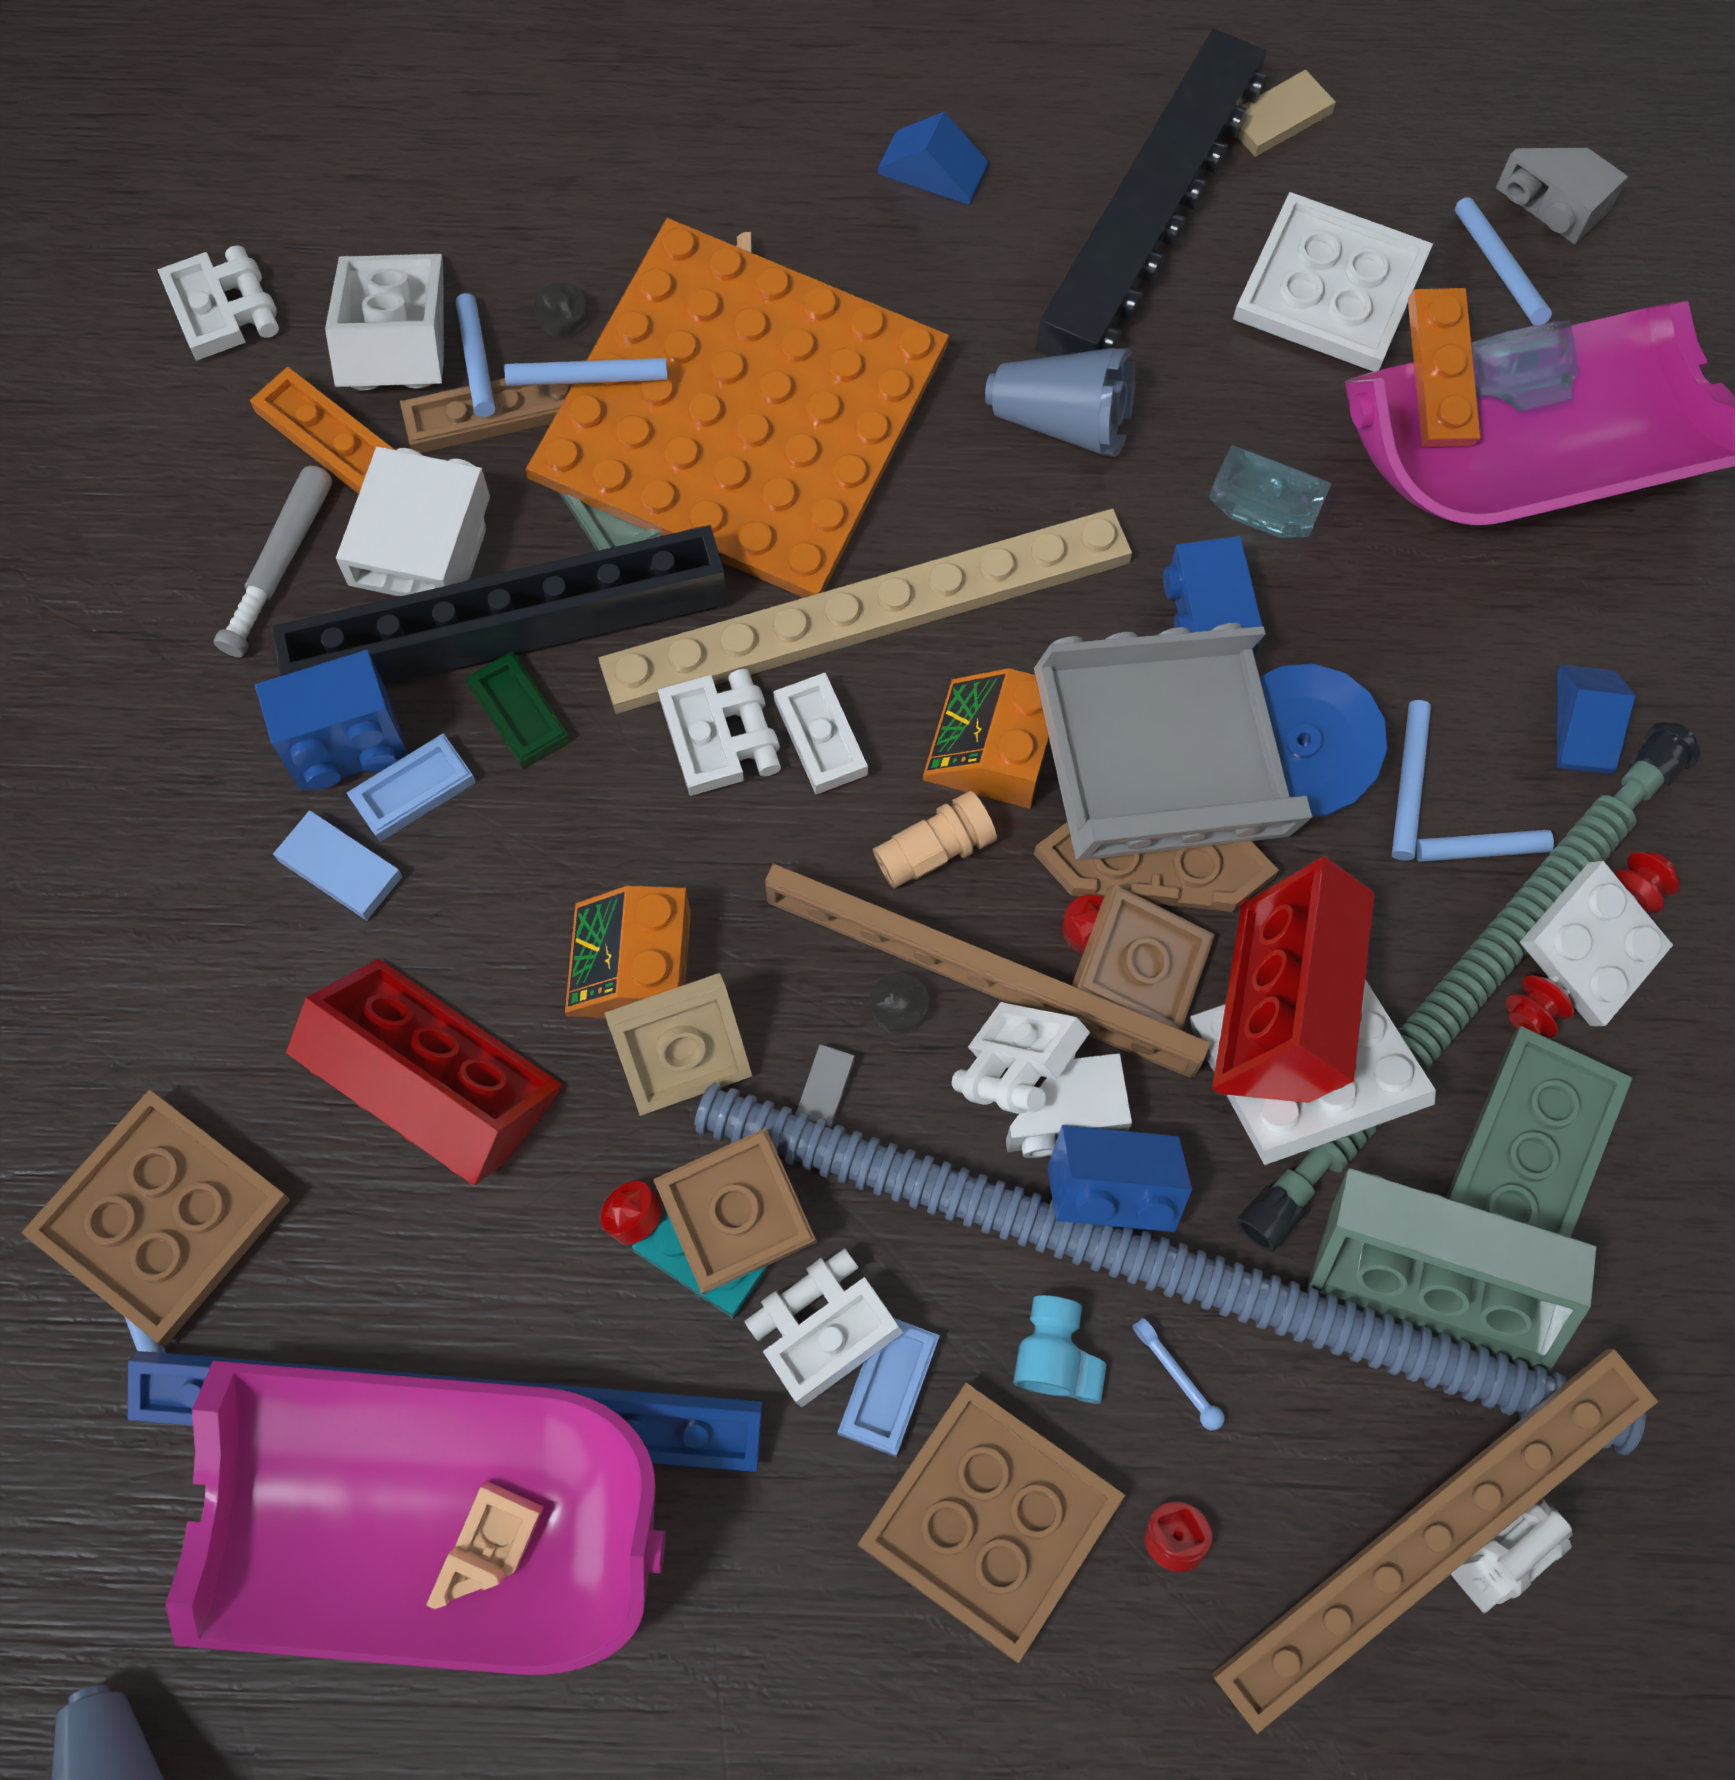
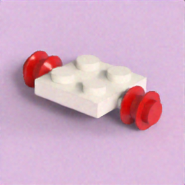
M1634 852L1627 858L1629 870L1621 869L1613 873L1604 861L1589 862L1520 941L1521 945L1549 978L1533 975L1526 976L1521 982L1525 996L1511 994L1507 997L1506 1006L1510 1012L1509 1019L1516 1029L1522 1026L1541 1036L1552 1038L1558 1033V1026L1554 1017L1569 1019L1574 1013L1573 1006L1590 1026H1606L1673 946L1647 914L1660 912L1665 905L1662 895H1674L1679 890L1680 883L1676 876L1675 867L1668 859L1653 852Z

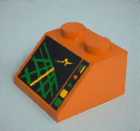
M1008 668L952 679L924 770L923 781L964 792L972 791L979 796L1030 809L1050 741L1036 676Z
M624 886L575 904L565 1007L567 1017L606 1018L605 1012L685 985L691 917L686 888Z

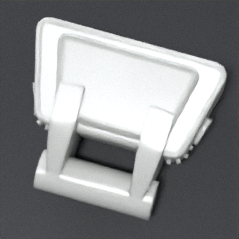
M1540 1499L1452 1572L1451 1576L1483 1613H1486L1496 1604H1502L1510 1598L1518 1597L1548 1566L1572 1548L1569 1538L1573 1535L1572 1529L1554 1506L1550 1507L1544 1499Z

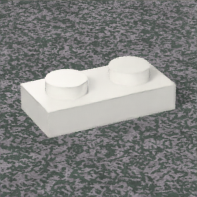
M826 673L774 691L776 706L816 795L868 775V765Z

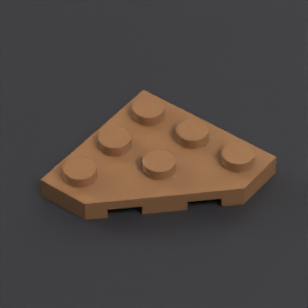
M1068 822L1037 844L1034 855L1071 896L1080 897L1094 894L1104 897L1108 888L1117 885L1153 904L1226 912L1235 911L1275 879L1279 871L1252 841L1076 861Z

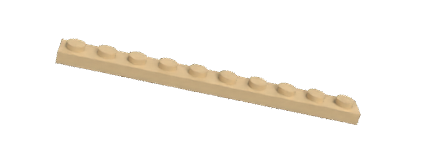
M1109 509L598 657L615 714L659 702L658 689L708 675L712 676L714 685L729 681L728 676L739 669H747L750 675L1127 565L1130 564L1132 551L1114 509Z

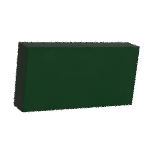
M513 651L464 678L469 690L522 770L571 743L567 732Z

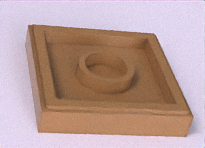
M1114 885L1108 888L1105 893L1072 986L1182 1031L1215 934Z
M766 1128L653 1179L701 1293L704 1295L817 1243Z

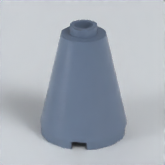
M1117 347L1002 363L996 373H990L985 388L986 404L992 405L993 413L998 418L1103 456L1116 457L1120 454L1127 435L1117 434L1119 425L1123 419L1131 420L1133 409L1134 361L1126 360L1132 351L1128 348Z
M95 1685L81 1689L68 1698L69 1705L62 1708L56 1715L51 1780H164L124 1693L111 1692L108 1685Z

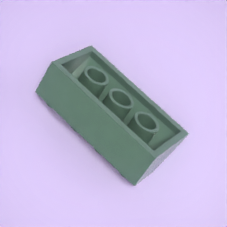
M1348 1168L1332 1204L1307 1289L1310 1287L1317 1289L1319 1297L1325 1298L1328 1294L1335 1295L1337 1303L1342 1305L1347 1300L1355 1302L1356 1310L1362 1311L1365 1307L1373 1308L1375 1316L1380 1318L1385 1313L1390 1314L1394 1317V1323L1400 1324L1403 1320L1410 1321L1413 1324V1329L1417 1331L1422 1326L1428 1327L1432 1331V1336L1435 1337L1440 1333L1448 1334L1451 1337V1342L1455 1344L1460 1339L1469 1342L1470 1349L1475 1350L1478 1346L1486 1347L1489 1350L1490 1356H1494L1498 1352L1506 1354L1508 1361L1511 1363L1516 1359L1524 1360L1529 1369L1536 1365L1544 1367L1548 1375L1591 1308L1597 1246L1572 1239L1561 1233L1550 1232L1524 1224L1498 1213H1490L1464 1205L1438 1194L1426 1193L1388 1181L1378 1175L1366 1174Z

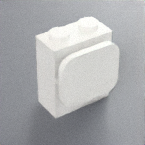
M376 446L336 556L348 586L395 596H404L467 581L473 571L486 532L483 517L490 495L482 468L475 467L473 464L461 459L446 461L423 456L419 452L408 448L392 450Z

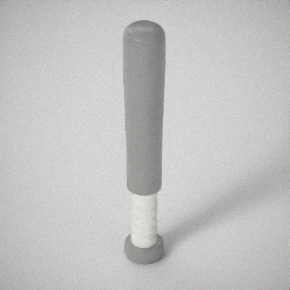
M307 466L303 468L296 480L261 555L244 586L246 594L243 595L242 601L239 603L238 609L235 611L234 617L230 620L226 630H219L214 638L215 646L224 653L234 657H243L246 654L249 646L246 637L249 635L250 629H252L265 601L271 600L287 567L331 489L332 478L324 469L318 466Z

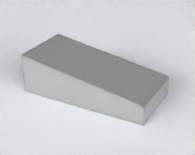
M819 1044L795 1116L799 1117L804 1112L809 1114V1121L817 1123L821 1118L827 1120V1127H832L854 1065V1055Z

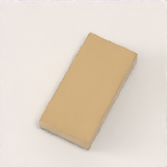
M1304 70L1261 94L1256 103L1250 101L1245 103L1242 107L1248 109V113L1237 137L1256 157L1331 115L1336 102L1310 73Z

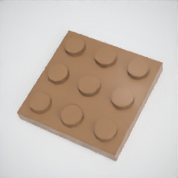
M149 1089L21 1233L156 1343L166 1347L290 1199Z
M965 1383L857 1546L1009 1658L1019 1663L1118 1508L1125 1494L971 1385Z

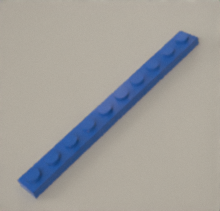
M137 1351L128 1360V1420L193 1426L192 1408L213 1361L559 1389L593 1399L621 1416L643 1441L652 1463L757 1472L759 1462L763 1404L761 1401Z

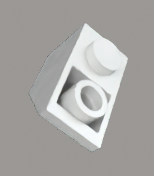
M1120 1053L1073 1059L1057 1080L1047 1077L1040 1086L1046 1095L1044 1107L1040 1111L1033 1112L1027 1110L1017 1116L1010 1125L1007 1134V1152L1022 1151L1025 1158L1052 1155L1062 1125L1128 1131L1132 1120Z

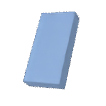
M441 734L351 789L347 794L378 841L382 842L476 782L472 773L446 736Z
M310 810L273 853L280 863L366 921L403 877L399 869Z
M895 1319V1321L904 1333L863 1362L838 1430V1435L894 1457L898 1454L940 1336Z

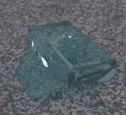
M1570 320L1552 321L1540 326L1512 330L1471 343L1477 398L1495 396L1510 403L1518 411L1573 399V379L1579 374Z
M1231 445L1214 481L1209 498L1230 519L1278 538L1309 537L1332 483Z

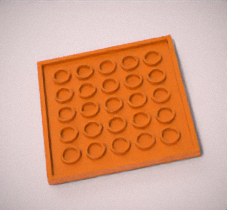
M666 218L587 361L666 358L668 379L574 383L526 467L528 479L559 493L578 498L587 505L645 530L654 529L659 531L663 536L711 525L722 563L805 598L815 594L818 595L824 592L948 346L949 335Z

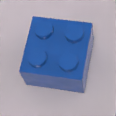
M368 650L254 684L271 744L300 791L309 788L316 790L329 788L337 784L341 778L363 771H382L394 764L395 761L408 755L392 701Z

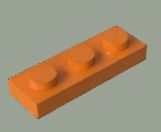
M1466 288L1414 289L1408 297L1422 447L1473 446L1480 439Z
M288 366L250 399L255 413L358 494L360 493L376 446L394 450Z

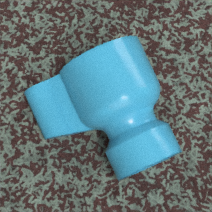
M1040 1295L1033 1298L1030 1320L1034 1324L1035 1330L1032 1335L1023 1339L1019 1345L1013 1380L1016 1386L1040 1394L1068 1396L1092 1404L1101 1403L1107 1365L1101 1359L1079 1349L1071 1340L1072 1333L1079 1329L1081 1304L1056 1296Z

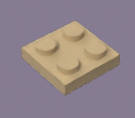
M720 973L605 1012L609 1029L640 1116L704 1094L707 1087L711 1086L714 1082L720 1083L724 1087L752 1077L727 989Z

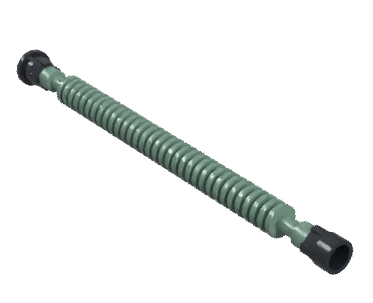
M1665 722L1656 723L1651 726L1646 732V742L1629 761L1630 770L1621 780L1623 787L1614 797L1601 795L1595 800L1593 805L1584 813V816L1567 833V836L1552 850L1550 856L1541 863V866L1534 871L1523 887L1516 892L1515 897L1510 899L1506 907L1498 913L1497 917L1488 925V928L1470 946V949L1455 963L1452 970L1437 984L1434 991L1425 998V1002L1421 1003L1416 1012L1407 1019V1023L1401 1026L1398 1032L1424 1073L1432 1066V1062L1441 1056L1442 1051L1446 1050L1451 1044V1040L1455 1039L1460 1030L1468 1024L1469 1019L1474 1017L1478 1012V1008L1482 1007L1487 998L1496 991V987L1500 986L1505 977L1513 971L1514 966L1528 953L1520 943L1523 937L1589 862L1606 861L1610 853L1618 847L1628 832L1635 827L1637 820L1633 810L1640 801L1651 799L1663 783L1670 785L1683 769L1691 768L1699 760L1700 750L1696 738L1688 728L1677 723L1669 724ZM1383 1123L1308 1149L1309 1154L1294 1171L1286 1170L1271 1188L1266 1185L1237 1217L1236 1223L1240 1230L1262 1249L1274 1252L1305 1215L1303 1208L1315 1195L1313 1186L1328 1169L1338 1173L1342 1172L1348 1165V1162L1357 1155V1150L1363 1148L1367 1143V1139L1371 1138L1376 1132V1128L1380 1127Z

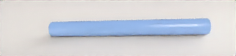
M1472 198L1461 199L1456 204V214L1531 323L1535 326H1540L1548 322L1552 315L1550 308Z

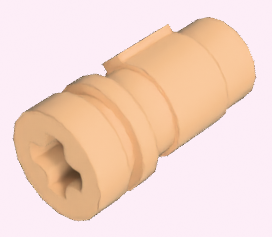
M968 791L953 799L952 807L948 804L938 807L937 815L926 821L921 820L893 835L892 839L873 848V853L885 878L895 889L912 879L916 880L937 869L958 854L965 858L973 853V846L981 849L997 840V834L979 798L974 792Z

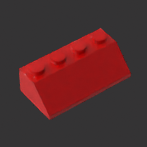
M1325 856L1241 905L1212 1089L1220 1094L1310 1103L1354 1082L1360 1023L1362 1020L1361 1012L1365 976L1367 973L1370 930L1372 927L1374 892Z
M379 958L306 997L286 1050V1054L308 1068L312 1074L325 1080L352 1099L359 1107L372 1113L400 1133L406 1140L416 1144L447 1166L454 1174L464 1178L474 1186L510 1159L557 1097L563 1086L553 1077Z

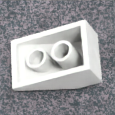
M442 254L339 257L325 327L335 387L351 386L357 390H370L379 385H404L409 388H424L431 384L442 383L444 364Z

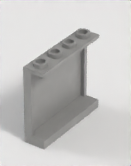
M1227 623L1217 626L1210 631L1191 633L1188 628L1178 627L1168 629L1155 636L1137 637V634L1134 632H1121L1111 635L1105 640L1084 641L1082 637L1071 636L1056 640L1049 645L1034 667L1076 861L1290 837L1312 818L1307 796L1289 797L1252 650L1266 634L1264 626L1242 628L1238 623Z

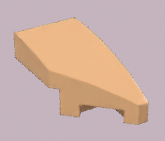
M486 1481L479 1489L458 1541L448 1554L426 1605L433 1609L447 1605L451 1600L476 1590H486L501 1583L504 1577L513 1574L520 1564L544 1510V1506Z

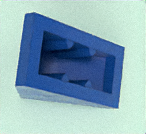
M944 111L897 130L878 166V174L970 205L988 169V160Z
M1562 664L1557 669V768L1613 774L1617 770L1636 695L1616 670Z

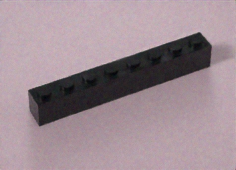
M1213 28L1042 315L1036 351L1052 357L1116 348L1121 336V330L1118 328L1123 319L1131 321L1134 318L1143 297V291H1140L1145 281L1153 283L1157 278L1165 258V254L1162 251L1166 244L1175 246L1186 222V217L1183 216L1187 208L1195 210L1200 203L1207 185V180L1204 178L1208 171L1216 174L1227 151L1228 144H1225L1229 136L1237 138L1248 113V109L1242 106L1249 101L1256 103L1262 94L1268 79V74L1262 72L1266 49Z
M707 525L271 626L281 676L368 650L385 685L500 658L511 651L517 654L728 603L724 570L712 527Z

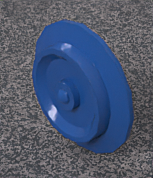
M1318 664L1281 666L1259 676L1289 797L1307 796L1312 817L1328 816L1356 803L1377 780L1387 752L1385 719L1371 693L1346 673Z

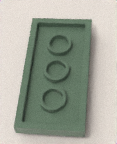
M1520 1026L1513 1033L1448 1190L1446 1199L1486 1212L1498 1213L1509 1219L1550 1232L1561 1233L1571 1238L1632 1077Z

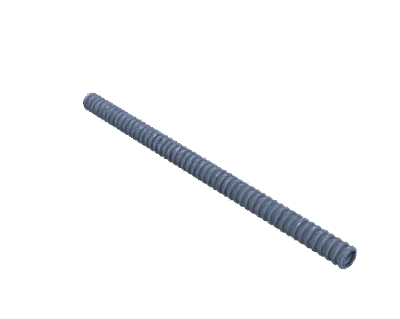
M717 1082L707 1087L696 1113L695 1126L698 1134L704 1135L707 1131L714 1132V1139L722 1141L725 1137L731 1138V1143L766 1128L778 1155L785 1157L784 1163L792 1166L797 1161L802 1163V1170L808 1172L815 1167L820 1169V1176L828 1178L830 1173L838 1175L839 1183L846 1184L848 1179L855 1181L856 1189L864 1190L865 1186L874 1188L873 1194L879 1197L883 1192L892 1194L891 1200L899 1203L901 1198L910 1200L909 1207L917 1209L919 1204L928 1207V1214L935 1215L937 1210L946 1213L945 1219L952 1222L956 1216L964 1219L963 1226L971 1228L973 1223L982 1226L981 1232L989 1234L991 1229L999 1231V1238L1007 1240L1009 1235L1018 1238L1017 1244L1023 1247L1026 1246L1028 1241L1036 1244L1035 1250L1043 1253L1045 1248L1054 1251L1055 1258L1062 1259L1064 1254L1073 1257L1072 1264L1079 1266L1082 1261L1091 1263L1090 1270L1098 1272L1100 1267L1108 1269V1275L1112 1278H1117L1119 1273L1127 1276V1283L1135 1285L1137 1280L1146 1282L1145 1289L1153 1291L1156 1286L1163 1288L1164 1296L1171 1298L1174 1293L1182 1295V1302L1190 1304L1193 1299L1200 1301L1201 1309L1207 1311L1211 1306L1219 1308V1315L1227 1317L1230 1312L1235 1313L1239 1322L1246 1323L1249 1319L1255 1320L1257 1328L1264 1330L1268 1325L1274 1327L1275 1334L1279 1336H1284L1286 1332L1292 1333L1294 1341L1302 1343L1305 1338L1312 1340V1347L1316 1349H1321L1324 1345L1330 1346L1331 1354L1339 1356L1343 1351L1347 1352L1351 1361L1359 1362L1362 1358L1367 1359L1368 1365L1371 1368L1377 1369L1382 1364L1386 1366L1388 1374L1395 1376L1400 1371L1405 1372V1377L1408 1381L1416 1382L1419 1378H1422L1426 1387L1434 1389L1439 1384L1443 1386V1391L1446 1394L1454 1395L1457 1391L1462 1392L1464 1400L1472 1402L1479 1398L1483 1407L1491 1409L1496 1404L1500 1405V1411L1506 1415H1512L1517 1411L1519 1412V1417L1521 1419L1524 1418L1566 1383V1377L1561 1373L1555 1372L1548 1376L1546 1369L1538 1365L1530 1370L1524 1360L1516 1359L1513 1363H1510L1506 1354L1498 1352L1494 1356H1490L1489 1350L1483 1346H1478L1475 1350L1470 1349L1469 1342L1460 1339L1455 1344L1451 1342V1337L1448 1334L1440 1333L1437 1337L1432 1336V1331L1428 1327L1422 1326L1418 1331L1414 1330L1413 1324L1410 1321L1403 1320L1400 1324L1394 1323L1392 1315L1385 1313L1381 1318L1375 1316L1374 1309L1370 1307H1365L1362 1311L1356 1310L1355 1302L1347 1300L1343 1305L1339 1304L1335 1295L1328 1294L1325 1298L1319 1297L1318 1290L1312 1287L1307 1289L1306 1292L1301 1291L1299 1283L1291 1281L1288 1285L1281 1284L1280 1276L1274 1274L1269 1279L1262 1277V1270L1254 1268L1251 1273L1246 1272L1242 1263L1235 1262L1233 1266L1226 1265L1225 1258L1219 1255L1214 1260L1206 1258L1207 1253L1204 1250L1198 1249L1196 1254L1188 1252L1187 1244L1180 1243L1178 1247L1169 1245L1170 1239L1164 1236L1159 1241L1151 1239V1232L1143 1230L1141 1235L1133 1233V1228L1056 1221L1053 1199L1050 1204L1041 1201L1042 1195L1034 1192L1032 1197L1023 1195L1024 1188L1016 1186L1014 1191L1005 1188L1006 1182L998 1180L996 1185L987 1182V1175L980 1174L977 1179L969 1176V1169L961 1168L960 1173L951 1170L952 1164L944 1161L942 1166L933 1164L934 1157L926 1155L924 1160L915 1157L916 1151L908 1149L906 1154L898 1152L897 1144L890 1143L887 1148L881 1146L880 1139L872 1137L869 1142L862 1139V1132L854 1131L852 1135L846 1134L844 1126L838 1124L834 1129L827 1127V1120L821 1118L817 1123L809 1121L810 1116L807 1113L802 1112L797 1117L792 1115V1108L784 1106L780 1111L774 1109L775 1105L772 1101L767 1100L763 1105L757 1103L755 1095L749 1094L746 1098L739 1097V1090L731 1088L728 1093L722 1091V1085ZM1644 1413L1603 1448L1607 1449L1614 1445L1615 1451L1618 1454L1629 1455L1641 1440L1646 1414Z

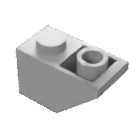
M1516 148L1508 158L1496 189L1505 194L1512 202L1519 204L1540 219L1551 230L1559 233L1575 245L1612 209L1628 176L1589 148Z

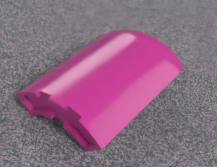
M1688 301L1659 304L1472 348L1480 439L1473 446L1422 447L1414 362L1374 371L1344 382L1353 423L1367 453L1386 481L1406 500L1425 512L1462 524L1490 525L1735 466V396L1722 382L1712 385L1701 371V369L1705 368L1708 361L1697 341Z
M213 1361L192 1408L195 1444L193 1484L206 1485L201 1522H187L181 1557L165 1605L174 1646L518 1675H546L581 1669L609 1657L630 1640L636 1632L644 1612L649 1573L661 1574L666 1533L663 1530H653L655 1476L652 1461L639 1435L621 1416L593 1399L564 1390ZM486 1481L544 1506V1510L520 1564L513 1574L504 1577L501 1583L486 1590H476L451 1600L447 1605L433 1609L426 1605L445 1560L458 1541L479 1489Z

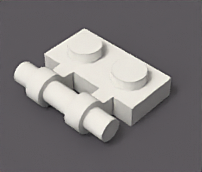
M236 245L228 248L225 253L228 262L213 267L207 252L157 269L196 361L246 343L239 328L242 325L248 323L255 325L259 335L262 337H272L279 330L275 320L277 309L272 297L262 290L260 285L262 275L254 259L248 257L242 246ZM233 288L241 291L243 297L228 302L224 291Z
M739 669L732 672L728 676L732 690L718 694L711 675L658 689L659 700L690 796L744 781L740 760L747 758L755 759L761 776L773 775L781 769L776 754L780 745L775 731L768 729L762 712L766 704L759 686L753 685L747 669ZM732 715L741 716L746 733L731 737L725 717Z
M1000 1002L968 1046L977 1057L968 1070L960 1069L954 1073L952 1087L955 1091L963 1093L970 1102L988 1105L994 1101L1001 1109L1017 1114H1022L1027 1110L1033 1112L1040 1111L1045 1105L1046 1095L1041 1088L1034 1087V1085L1041 1076L1057 1080L1062 1071L1071 1064L1075 1053L1090 1032L1077 1017ZM1006 1068H1009V1069L1006 1071V1073L1004 1074V1076H1003L1002 1078H1000V1076L1003 1074V1072L1005 1071V1069H1006Z
M845 1248L826 1262L819 1258L806 1268L809 1273L807 1276L781 1295L777 1291L771 1293L761 1301L763 1308L744 1321L757 1341L763 1339L776 1328L783 1337L765 1349L763 1353L794 1401L800 1407L805 1406L904 1333L865 1277L844 1291L839 1282L859 1268ZM821 1295H824L829 1303L799 1324L795 1314Z

